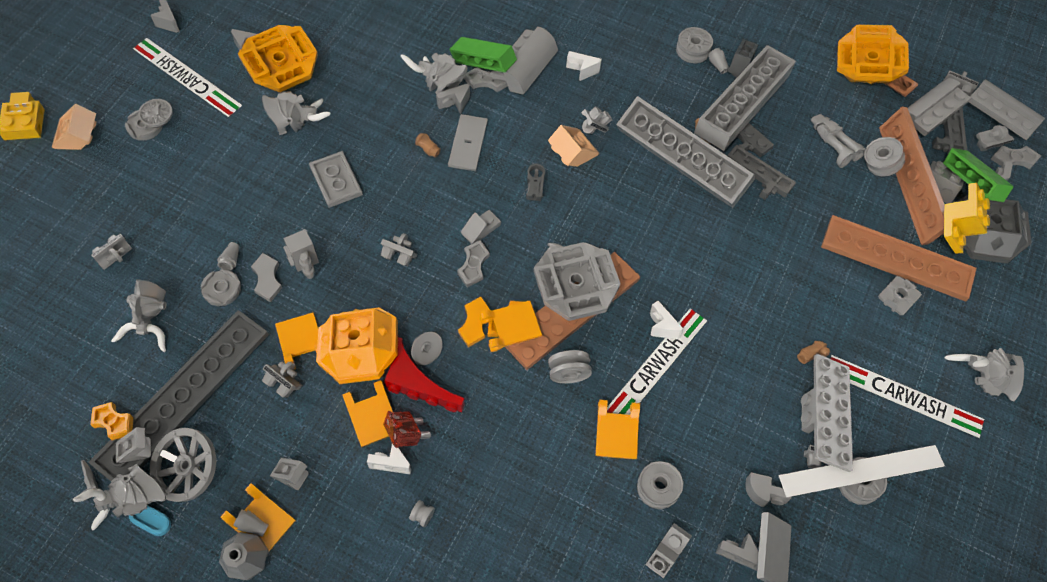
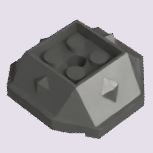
M966 195L965 197L961 198V199L958 200L957 202L967 201V200H968V195ZM1006 199L1004 202L989 200L990 209L987 210V215L990 218V226H987V233L965 236L966 245L963 248L967 250L966 253L971 259L1008 264L1031 244L1028 212L1023 210L1019 201Z

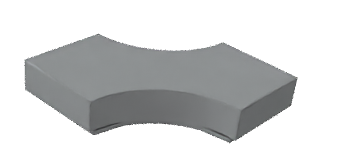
M479 67L467 72L464 78L473 89L488 87L499 92L508 86L506 81L492 78L491 72L483 71Z
M1002 146L991 160L1000 166L1005 162H1009L1013 165H1020L1030 169L1041 155L1028 146L1021 149H1011Z
M481 240L464 248L467 258L464 265L457 270L459 277L467 288L483 280L481 266L490 257V253Z
M262 253L251 266L252 270L258 275V283L254 292L271 302L282 289V285L275 278L279 263Z

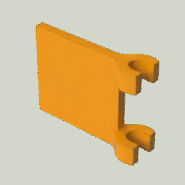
M530 300L496 310L480 312L481 323L486 324L493 320L499 337L489 340L491 352L542 336Z
M314 313L275 324L285 364L290 361L294 363L293 357L312 351L317 353L318 326Z
M381 380L373 383L377 395L363 401L354 403L350 392L342 394L361 447L399 432V427H388L387 419L392 417L394 413Z
M599 400L595 456L636 460L640 403H631L630 415L607 413L608 400Z
M250 483L245 491L254 500L244 511L247 512L249 510L263 522L269 524L263 537L260 536V538L270 551L296 520ZM227 510L220 517L238 533H248L239 531L237 527L233 526L237 518Z

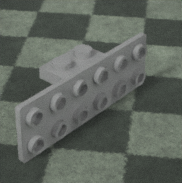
M816 354L814 355V388L801 398L802 431L810 433L814 430V457L816 460L851 472L853 470L849 367Z

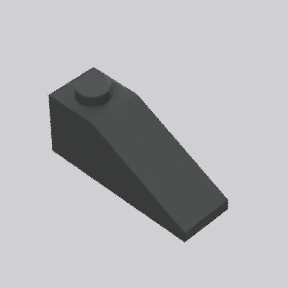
M743 39L735 52L728 72L738 77L751 63L759 44Z

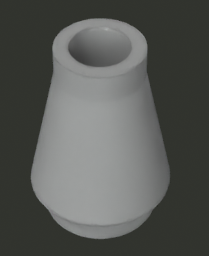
M716 48L708 54L709 61L721 74L729 70L723 50Z
M234 242L228 244V247L217 259L219 268L231 271L236 267L238 251L240 249L238 244Z
M241 510L233 526L237 527L239 531L263 537L269 524L263 522L249 510L247 512Z

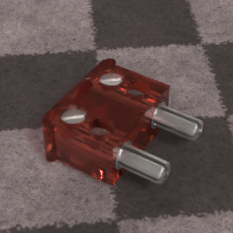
M410 411L387 412L383 425L395 448L417 446L419 439H429L431 437L429 431L420 432L417 426L423 424L422 417L413 418Z

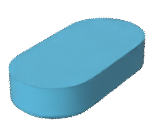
M149 505L140 514L129 515V519L134 525L154 536H163L171 528L169 517Z

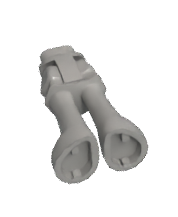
M822 114L816 115L811 119L814 129L817 130L821 139L838 152L839 156L836 163L840 168L845 167L851 160L855 162L863 157L865 148L845 135L842 131L843 127L838 126L839 124L828 117H824Z

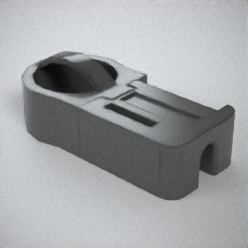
M532 164L527 170L528 190L526 199L541 201L545 168L541 164ZM535 169L534 177H532L530 172ZM538 170H540L543 173L542 176L539 178Z

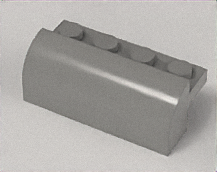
M537 27L534 31L526 29L514 43L512 48L517 60L505 73L494 70L491 72L492 78L507 82L510 92L525 94L558 51L553 36L541 27Z
M955 79L943 80L908 107L915 129L922 135L926 136L970 101L971 97L958 88L961 84Z
M986 79L970 96L969 103L1025 140L1045 120V117Z

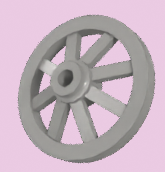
M190 428L173 430L166 434L155 447L150 461V476L161 486L167 500L174 502L193 500L207 489L214 477L216 452L211 440L203 432ZM182 437H192L189 453ZM174 441L181 454L179 456L166 451ZM200 443L204 452L196 457L198 445ZM162 458L173 461L174 467L161 470ZM205 461L204 472L199 468L200 463ZM177 473L178 475L167 488L162 477ZM194 474L200 479L195 487H193ZM185 479L184 493H174L177 487Z

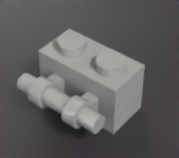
M306 229L285 237L286 246L283 249L291 267L295 265L298 272L302 270L308 279H312L315 273L313 265L319 262L313 243Z

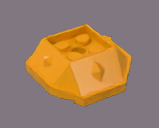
M277 25L247 38L242 49L238 52L241 62L254 83L279 93L311 79L318 56L317 50L302 27Z
M856 25L851 32L838 41L837 72L843 74L850 82L890 83L908 73V42L896 32L897 30L892 25Z
M379 307L363 310L354 309L353 311L331 315L326 323L318 328L316 362L339 384L380 379L384 374V370L397 356V318Z

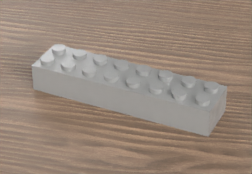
M767 45L699 118L694 134L724 151L786 81L796 61Z
M638 96L616 124L619 131L732 208H734L755 180V175Z

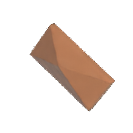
M905 75L890 83H884L904 97L918 86L917 82Z

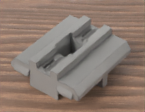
M896 276L878 297L884 302L885 306L888 305L892 308L891 311L904 315L922 294L915 289L916 286L909 280Z

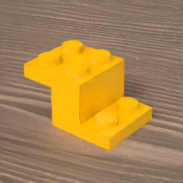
M977 183L969 184L967 201L945 204L944 238L955 254L963 253V246L966 245L965 236L987 233V226H990V218L987 215V210L990 209V202L988 198H985L984 190L980 189Z

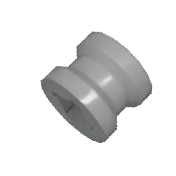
M419 500L412 509L409 519L418 521L421 526L426 527L433 516L435 508L432 506L427 507L423 501Z

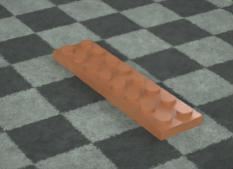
M901 107L879 129L882 137L895 138L903 146L905 163L896 173L921 245H928L944 234L945 205L908 108Z
M832 215L821 248L960 300L967 301L969 299L976 267Z
M615 252L610 256L621 284L612 302L640 280V276ZM544 306L535 313L542 336L509 345L505 348L528 370L595 315L568 321L547 306Z

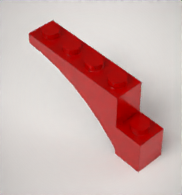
M398 337L397 356L390 364V369L385 378L386 388L395 394H399V392L406 394L413 400H418L419 398L425 400L429 405L443 406L450 412H462L465 406L464 398L450 393L428 379L409 358L404 349L403 339Z

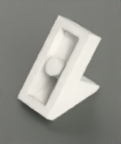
M569 51L566 67L579 70V81L600 72L602 59Z
M659 301L652 304L650 315L657 324L652 327L651 336L670 339L681 338L683 331L681 325Z
M394 442L392 443L390 457H387L384 453L368 455L367 464L370 469L404 474L411 473L410 464Z

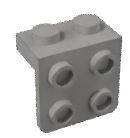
M933 161L930 168L943 202L951 203L961 190L964 180L947 168L943 162Z

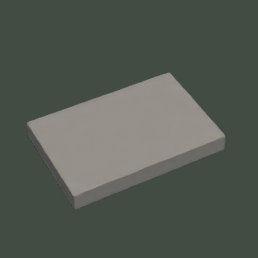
M343 151L309 163L328 208L363 195Z
M764 512L761 516L757 578L764 582H788L791 525L769 512Z

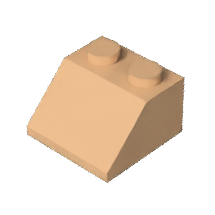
M74 104L59 119L52 148L81 150L85 145H89L93 138L91 132L97 123L95 121L96 113Z
M560 125L548 139L552 145V150L562 157V162L567 166L578 167L599 154L581 130Z

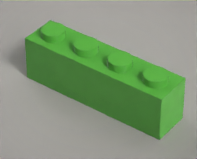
M461 37L449 49L455 59V63L504 73L517 60L511 45Z
M952 148L943 162L945 166L966 183H977L979 188L984 190L985 198L989 200L1004 202L1014 187L967 150Z

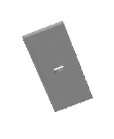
M460 115L448 167L476 171L488 122L487 118Z

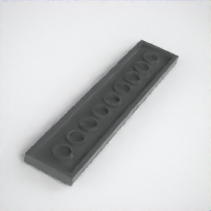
M238 310L133 416V429L136 427L145 428V436L151 439V457L159 441L169 432L179 429L269 335L265 329ZM119 438L110 440L88 463L112 481L118 474H129L128 468L135 464L142 468L151 457L116 463V442L121 439Z

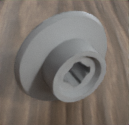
M425 332L419 335L414 340L411 348L413 360L419 365H427L437 359L442 350L441 337L435 332Z

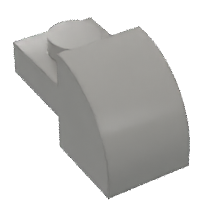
M751 472L746 478L748 496L761 507H764L769 500L775 505H784L791 499V497H786L783 488L771 485L772 477Z

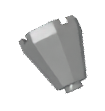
M239 532L223 543L219 563L229 578L250 580L265 569V561L269 550L259 535Z

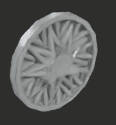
M152 99L140 107L138 116L144 125L159 127L170 121L173 116V109L166 100Z

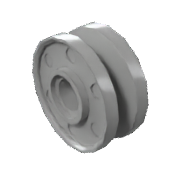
M686 28L679 34L676 52L686 62L701 63L707 60L708 54L711 52L713 38L710 33L702 28Z
M882 137L872 141L866 147L864 159L869 171L874 175L881 177L890 176L897 173L903 167L905 153L900 141L892 137Z
M579 350L563 351L552 355L548 360V365L552 369L550 370V379L557 383L566 384L589 378L592 375V368L588 365L590 363V355Z
M857 457L853 461L866 459V457ZM887 478L867 481L866 485L857 483L842 486L839 489L842 495L849 501L858 505H867L874 502L885 492Z
M657 461L650 463L644 467L638 478L637 491L639 497L651 508H669L676 503L683 490V479L680 472L668 462ZM655 482H662L665 488L658 489L655 486Z

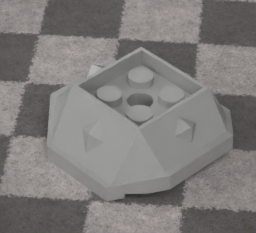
M584 242L547 250L534 267V274L544 305L568 321L607 312L621 284L609 250L599 249Z

